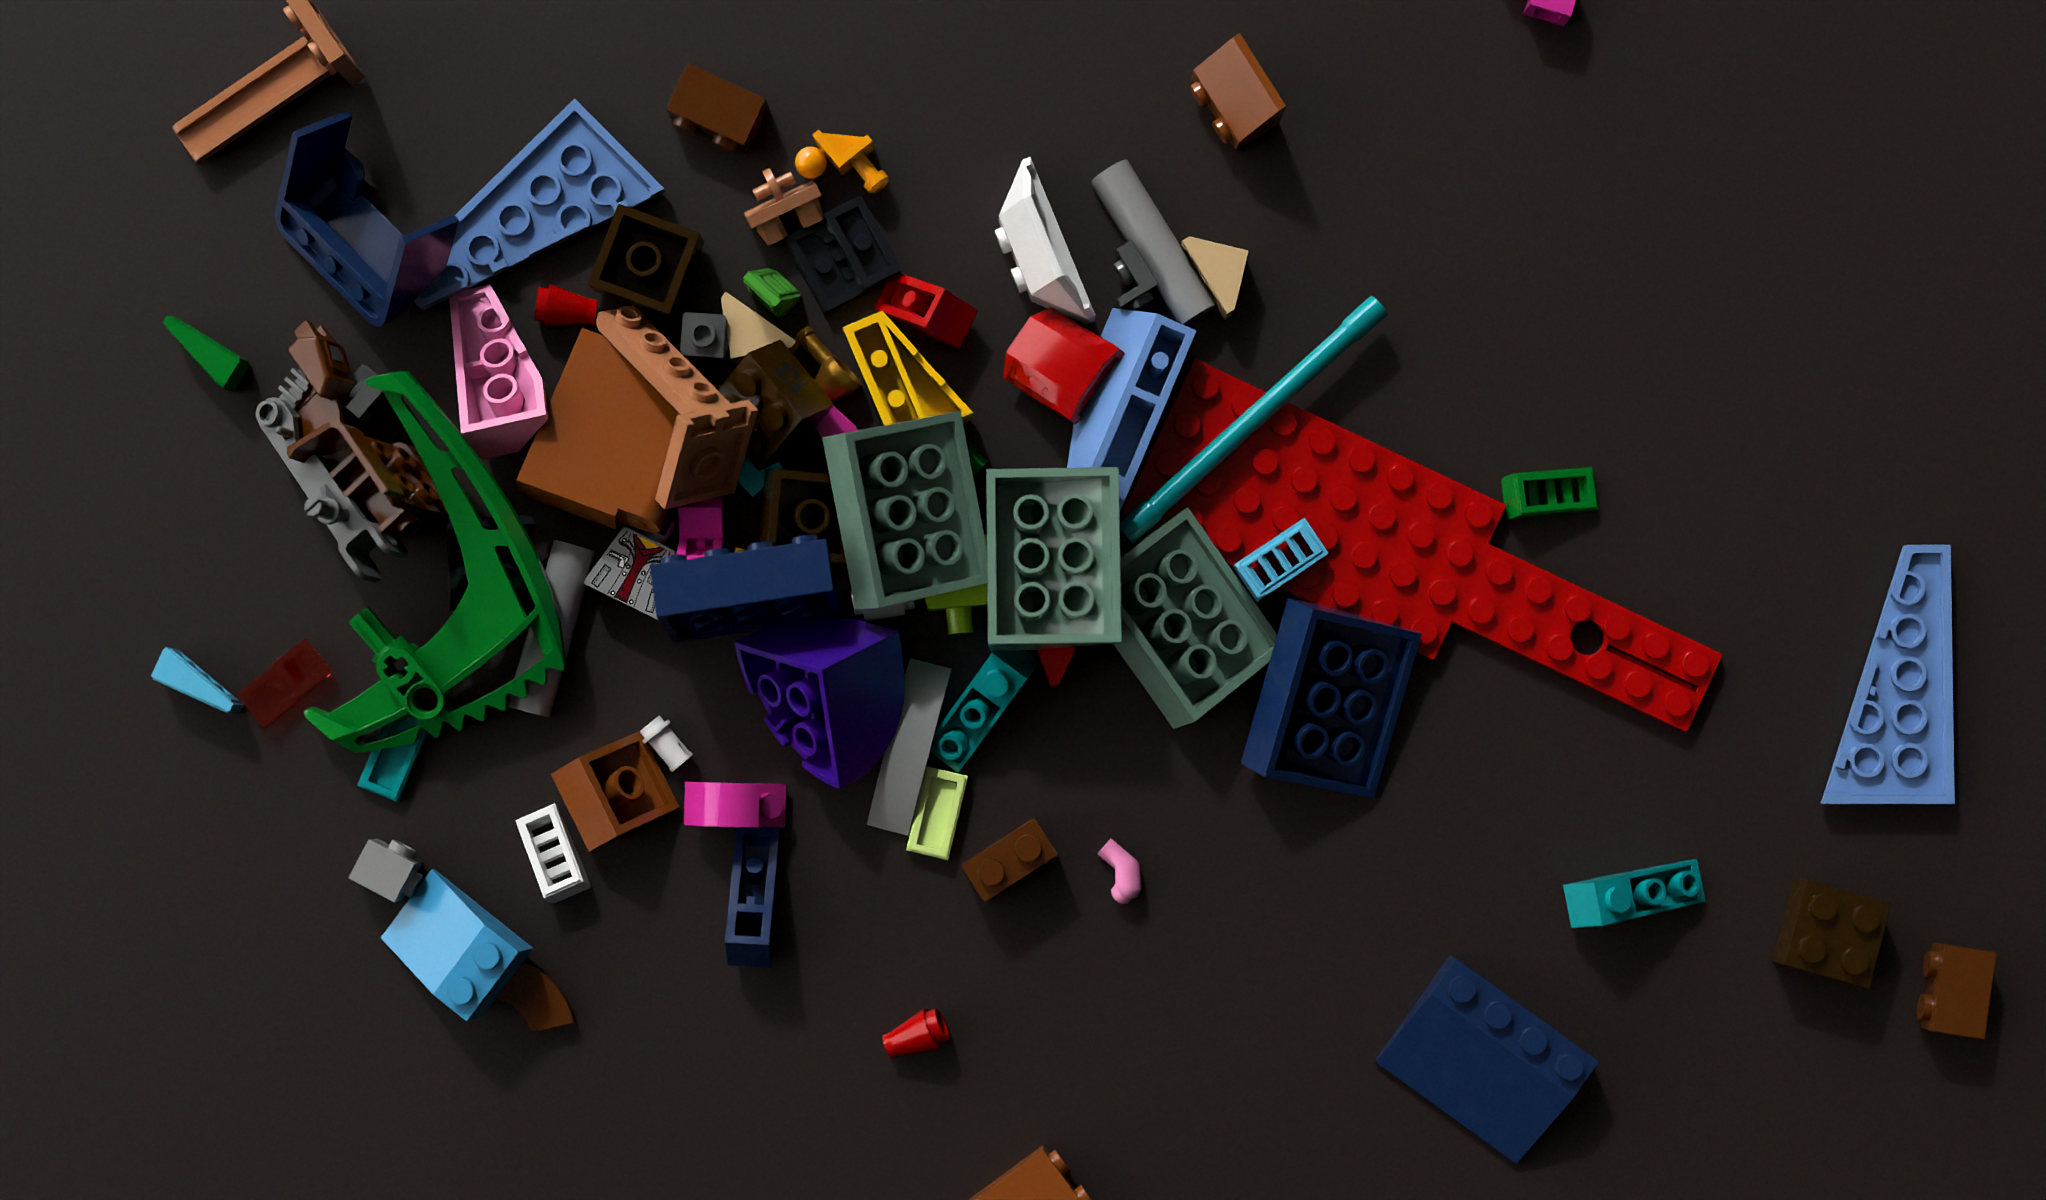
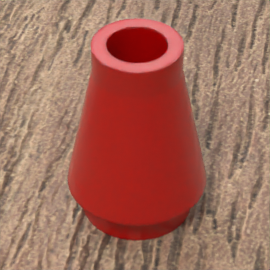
M551 284L549 288L538 287L534 321L544 322V326L595 325L598 300L581 296Z
M924 1008L891 1032L882 1035L885 1050L891 1059L902 1055L941 1049L942 1043L950 1040L946 1021L938 1008L930 1011Z

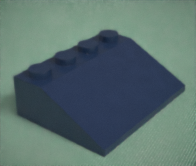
M816 535L798 536L792 539V544L774 546V542H757L750 544L747 551L731 553V550L728 548L711 549L704 552L705 557L687 559L686 555H670L661 558L660 564L650 565L656 617L673 643L763 630L800 620L844 618L827 540H818Z
M1288 598L1241 764L1264 777L1374 798L1422 633L1334 608Z
M1450 955L1375 1059L1376 1063L1516 1164L1571 1102L1599 1063L1598 1060Z

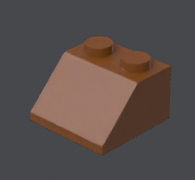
M1240 33L1231 38L1193 70L1191 80L1194 84L1189 86L1190 90L1202 108L1207 105L1216 118L1212 122L1213 127L1224 144L1231 142L1234 148L1238 150L1280 124L1286 105Z
M640 731L580 756L551 773L588 851L618 839L679 808L648 742L645 744L642 742L645 738Z

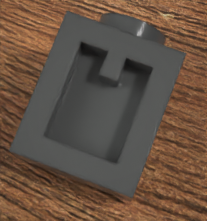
M1130 240L1116 249L1115 256L1118 261L1113 266L1124 285L1127 286L1132 283L1135 288L1116 300V306L1118 309L1129 307L1131 310L1138 311L1154 300L1151 293L1157 290L1158 283Z
M684 313L680 353L689 362L728 364L729 346L725 342L726 317L720 314Z
M361 365L352 375L355 387L349 394L351 401L346 408L359 419L370 424L389 401L382 390L365 384L366 379L377 376V374L368 366Z

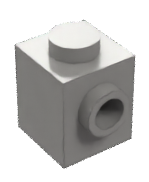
M378 838L369 839L348 878L392 902L403 901L405 896L411 898L417 890L423 877L422 874L418 873L423 862L413 857L415 853L413 848L392 839L391 843L387 844Z

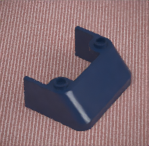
M344 111L292 132L275 209V220L282 236L371 325L380 327L395 320L446 269L459 219L452 215L406 236L391 224L361 194L365 170L361 161L345 148L353 116L348 111Z

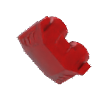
M1050 307L1031 316L1006 351L1003 378L1050 410L1077 424L1081 418L1079 414L1116 360H1121L1125 353L1109 341L1075 323L1055 308Z

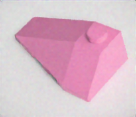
M488 284L467 289L449 298L460 428L462 436L465 437L479 458L484 460L519 452L548 420L545 383L492 286Z

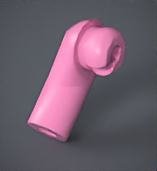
M1110 838L1097 854L1115 869V884L1111 889L1112 897L1118 903L1127 904L1132 898L1138 897L1141 891L1140 864Z

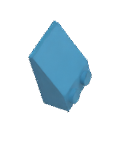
M431 869L413 896L381 936V939L427 989L466 1022L484 1016L534 949L435 869Z

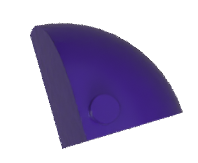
M818 618L776 625L734 642L740 668L750 694L758 692L769 716L763 718L765 723L783 747L791 745L805 759L802 761V767L828 785L841 789L861 778L878 762L894 737L904 705L905 674L899 631L861 620Z

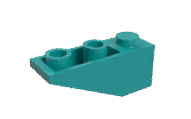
M994 650L935 731L930 753L959 773L1041 661L1026 650Z
M1697 859L1563 885L1571 928L1604 926L1706 902Z

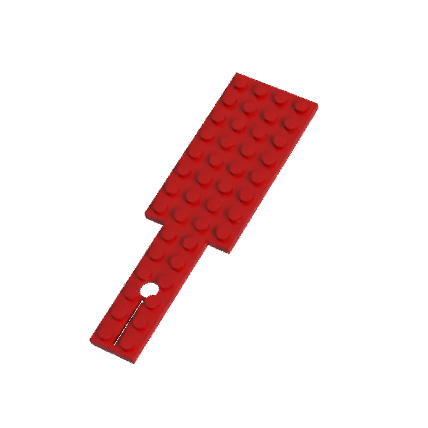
M1195 359L1121 515L1127 516L1142 501L1149 499L1266 392ZM1289 402L1164 513L1161 520L1151 528L1153 530L1157 529L1188 507L1227 564L1233 567L1234 564L1305 518L1329 554L1278 587V589L1309 603L1334 608L1422 633L1416 654L1431 661L1435 659L1451 623L1682 732L1688 731L1723 655L1488 544L1506 504ZM1300 532L1292 536L1306 558L1313 554V551ZM1286 542L1279 545V548L1292 567L1297 565L1299 562ZM1271 551L1264 555L1278 576L1285 573ZM1258 561L1251 564L1260 580L1269 584L1271 580ZM1581 621L1593 622L1602 631V646L1594 654L1584 655L1573 648V643L1570 640L1571 631Z

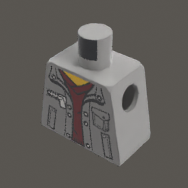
M665 517L658 533L644 531L642 535L624 526L586 577L583 584L658 620L656 617L650 565L660 564L661 558L677 554L676 551L666 547L677 523Z

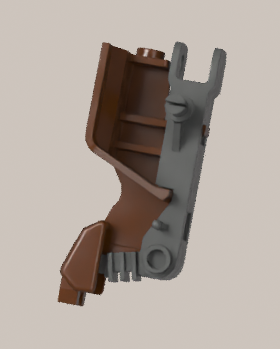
M305 320L294 331L298 339L288 348V352L300 368L299 370L292 368L290 371L297 379L286 376L284 380L291 388L280 385L278 388L282 392L280 397H272L262 401L256 409V419L309 498L304 505L305 511H308L307 514L316 516L318 520L328 526L338 541L339 552L359 578L377 583L382 579V574L370 557V552L377 545L386 554L403 559L408 555V550L401 539L417 533L422 528L423 521L426 518L443 520L449 518V515L416 447L400 442L388 444L367 437L358 428L344 424L341 404L348 405L350 403L349 394L355 387L345 349L335 341L326 327L320 325L316 329L311 321Z

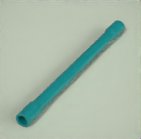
M1368 297L1342 321L1340 327L1149 499L1142 501L1120 521V533L1132 545L1136 543L1161 520L1164 513L1348 347L1355 341L1362 339L1388 315L1383 305L1375 297Z

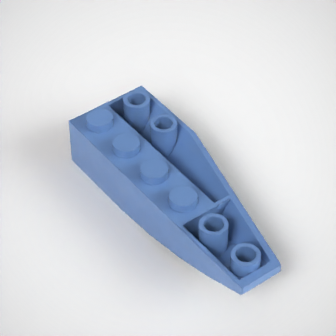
M1112 308L1100 337L1120 348L1125 354L1121 360H1116L1079 414L1081 418L1078 423H1073L1067 468L1119 467L1120 513L1197 330L1157 313Z

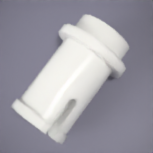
M659 715L640 731L645 738L642 742L644 744L648 742L668 765L669 770L673 772L690 758L693 753L685 747L668 726L671 723L669 719L664 721Z

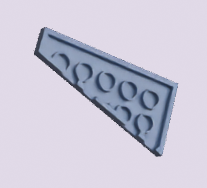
M573 99L455 215L459 219L446 269L414 302L424 311L612 219L618 203L633 209L665 193L666 190L576 99Z
M1904 545L1902 547L1821 804H1955L1951 545Z

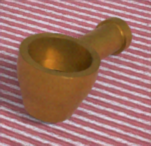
M810 326L803 328L795 336L794 340H796L798 345H802L821 366L814 381L832 403L852 394L862 385L853 371L838 357L833 355L817 338Z

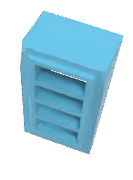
M1303 518L1234 564L1233 568L1256 602H1258L1329 553L1307 520ZM1300 532L1313 551V554L1307 558L1292 537ZM1283 542H1286L1299 562L1294 567H1292L1279 548V545ZM1270 551L1285 571L1280 576L1277 575L1264 556ZM1255 561H1258L1271 580L1266 586H1264L1251 567V564Z
M170 647L163 649L152 672V680L226 713L237 714L241 712L243 705L239 700L181 651Z

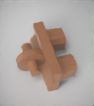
M770 168L762 171L767 183L752 191L757 201L772 194L774 198L744 212L751 229L756 227L759 235L767 245H771L788 236L779 215L792 209L795 210L803 228L824 219L821 204L817 198L821 196V193L814 180L782 194L781 190L796 182L791 172L775 179Z

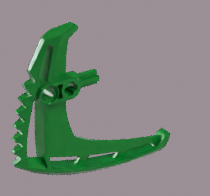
M409 371L389 372L366 379L365 384L382 390L425 464L451 520L462 551L469 585L460 603L445 625L421 648L414 643L408 642L402 635L396 639L369 606L349 621V624L376 654L371 660L375 663L381 680L356 698L331 712L317 707H310L304 711V716L329 739L354 753L414 744L418 740L422 728L435 738H438L442 733L445 722L461 731L464 729L467 715L479 721H484L487 717L488 705L504 711L508 706V694L525 699L529 694L528 680L545 685L548 679V668L564 670L566 667L559 613L550 582L529 535L513 506L465 437L462 436L456 426ZM403 395L425 418L448 447L449 451H442L437 447L404 401ZM453 468H461L465 471L499 529L489 530L484 528L470 499L455 476ZM497 546L509 547L536 607L528 616L497 552ZM531 626L544 657L530 669L501 687L458 708L451 707L452 687L485 664ZM403 657L408 665L399 671L394 666V662ZM427 687L436 693L438 697L436 707L427 706L423 703L420 696L421 688ZM408 713L418 718L417 725L396 734L371 741L362 740V735L381 728Z

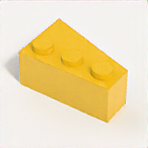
M883 311L842 327L884 425L961 411L963 423L974 419L971 409L956 395L946 381L932 368Z

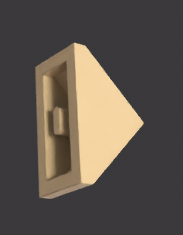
M1191 236L1182 240V249L1216 302V307L1224 320L1229 318L1235 310L1249 250Z
M725 292L723 294L721 303L723 315L727 319L726 333L731 359L735 364L740 363L748 352L780 339L792 354L796 352L799 347L796 340L729 293Z

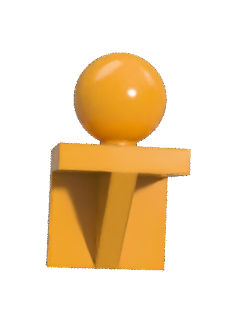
M818 129L812 136L819 148L805 147L798 152L795 158L796 170L801 176L808 179L817 178L824 173L827 166L826 158H828L841 176L853 167L865 181L863 187L868 193L875 194L888 184V175L884 170L878 171L867 158V155L874 150L873 141L868 134L864 137L822 133Z

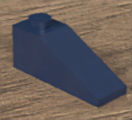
M736 828L725 936L728 965L771 967L775 931L780 828Z

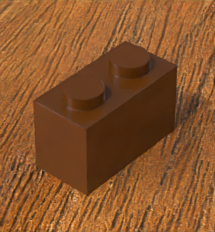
M687 63L666 107V111L670 118L674 119L672 125L675 128L692 136H696L697 131L713 137L711 141L713 145L734 154L736 149L748 153L769 106L766 98Z
M1032 818L964 862L961 867L983 901L986 902L1058 854L1036 819Z
M1932 942L1931 951L1926 952L1923 960V975L1927 977L1925 994L1920 995L1917 1003V1018L1921 1020L1920 1028L1934 1032L1985 1039L1996 952Z

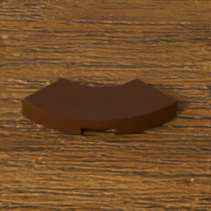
M526 961L522 963L496 998L513 1005L525 1017L531 1033L576 1022L571 1005L557 983L550 976H547Z

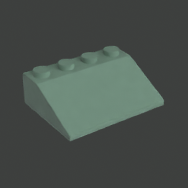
M961 411L822 437L855 609L882 608L988 583L987 547Z
M1119 467L986 469L988 645L990 651L1039 650L1121 643Z
M1188 507L1120 554L1121 643L1114 644V646L1173 729L1198 720L1270 662L1277 633Z

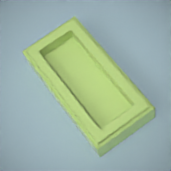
M926 766L906 848L907 851L945 860L949 859L968 776Z

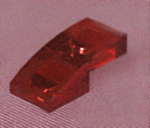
M305 638L271 663L270 669L236 693V695L264 730L312 692L333 671Z

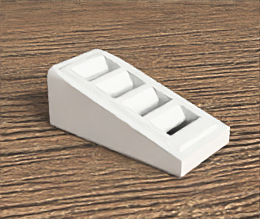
M554 803L515 820L544 899L550 903H557L591 887L557 804ZM551 822L553 823L554 829L536 837L533 836L532 830ZM559 839L560 845L542 853L540 852L538 847ZM565 856L566 862L547 869L546 863ZM571 872L572 877L556 884L553 883L552 880Z

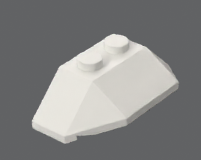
M1031 157L1023 159L999 214L1001 228L994 230L1003 254L1011 251L1017 265L1016 268L1010 270L1019 293L1027 291L1030 300L1046 308L1053 307L1061 314L1084 324L1092 323L1095 321L1096 315Z

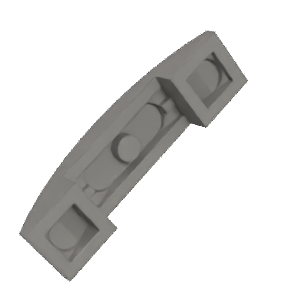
M910 658L905 674V697L901 718L894 737L884 752L867 825L909 836L951 668Z

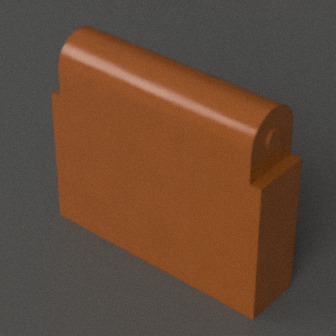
M582 328L548 405V420L537 431L516 479L518 492L522 496L617 530L619 523H623L642 531L658 533L669 509L664 510L655 500L676 418L680 413L605 336Z

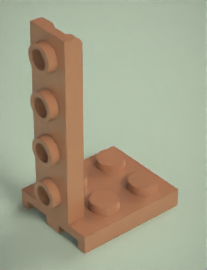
M286 0L289 5L283 9L294 27L303 34L302 38L173 125L172 129L198 165L330 75L333 76L339 73L351 86L366 77L312 0Z
M623 306L618 309L598 312L596 319L598 330L680 413L676 418L655 500L666 510L735 493L758 409L749 400L730 403L635 306Z

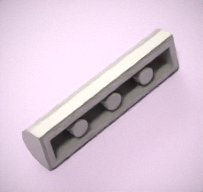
M1122 160L1098 174L1091 181L1092 187L1126 242L1131 240L1157 281L1156 291L1174 320L1186 325L1216 307V302L1128 160Z
M554 540L545 573L550 582L559 613L565 658L567 659L587 585L583 583L592 571L597 552ZM529 626L515 678L530 669L544 657L531 626ZM548 668V679L545 685L528 680V697L524 699L510 694L508 707L550 717L563 670Z

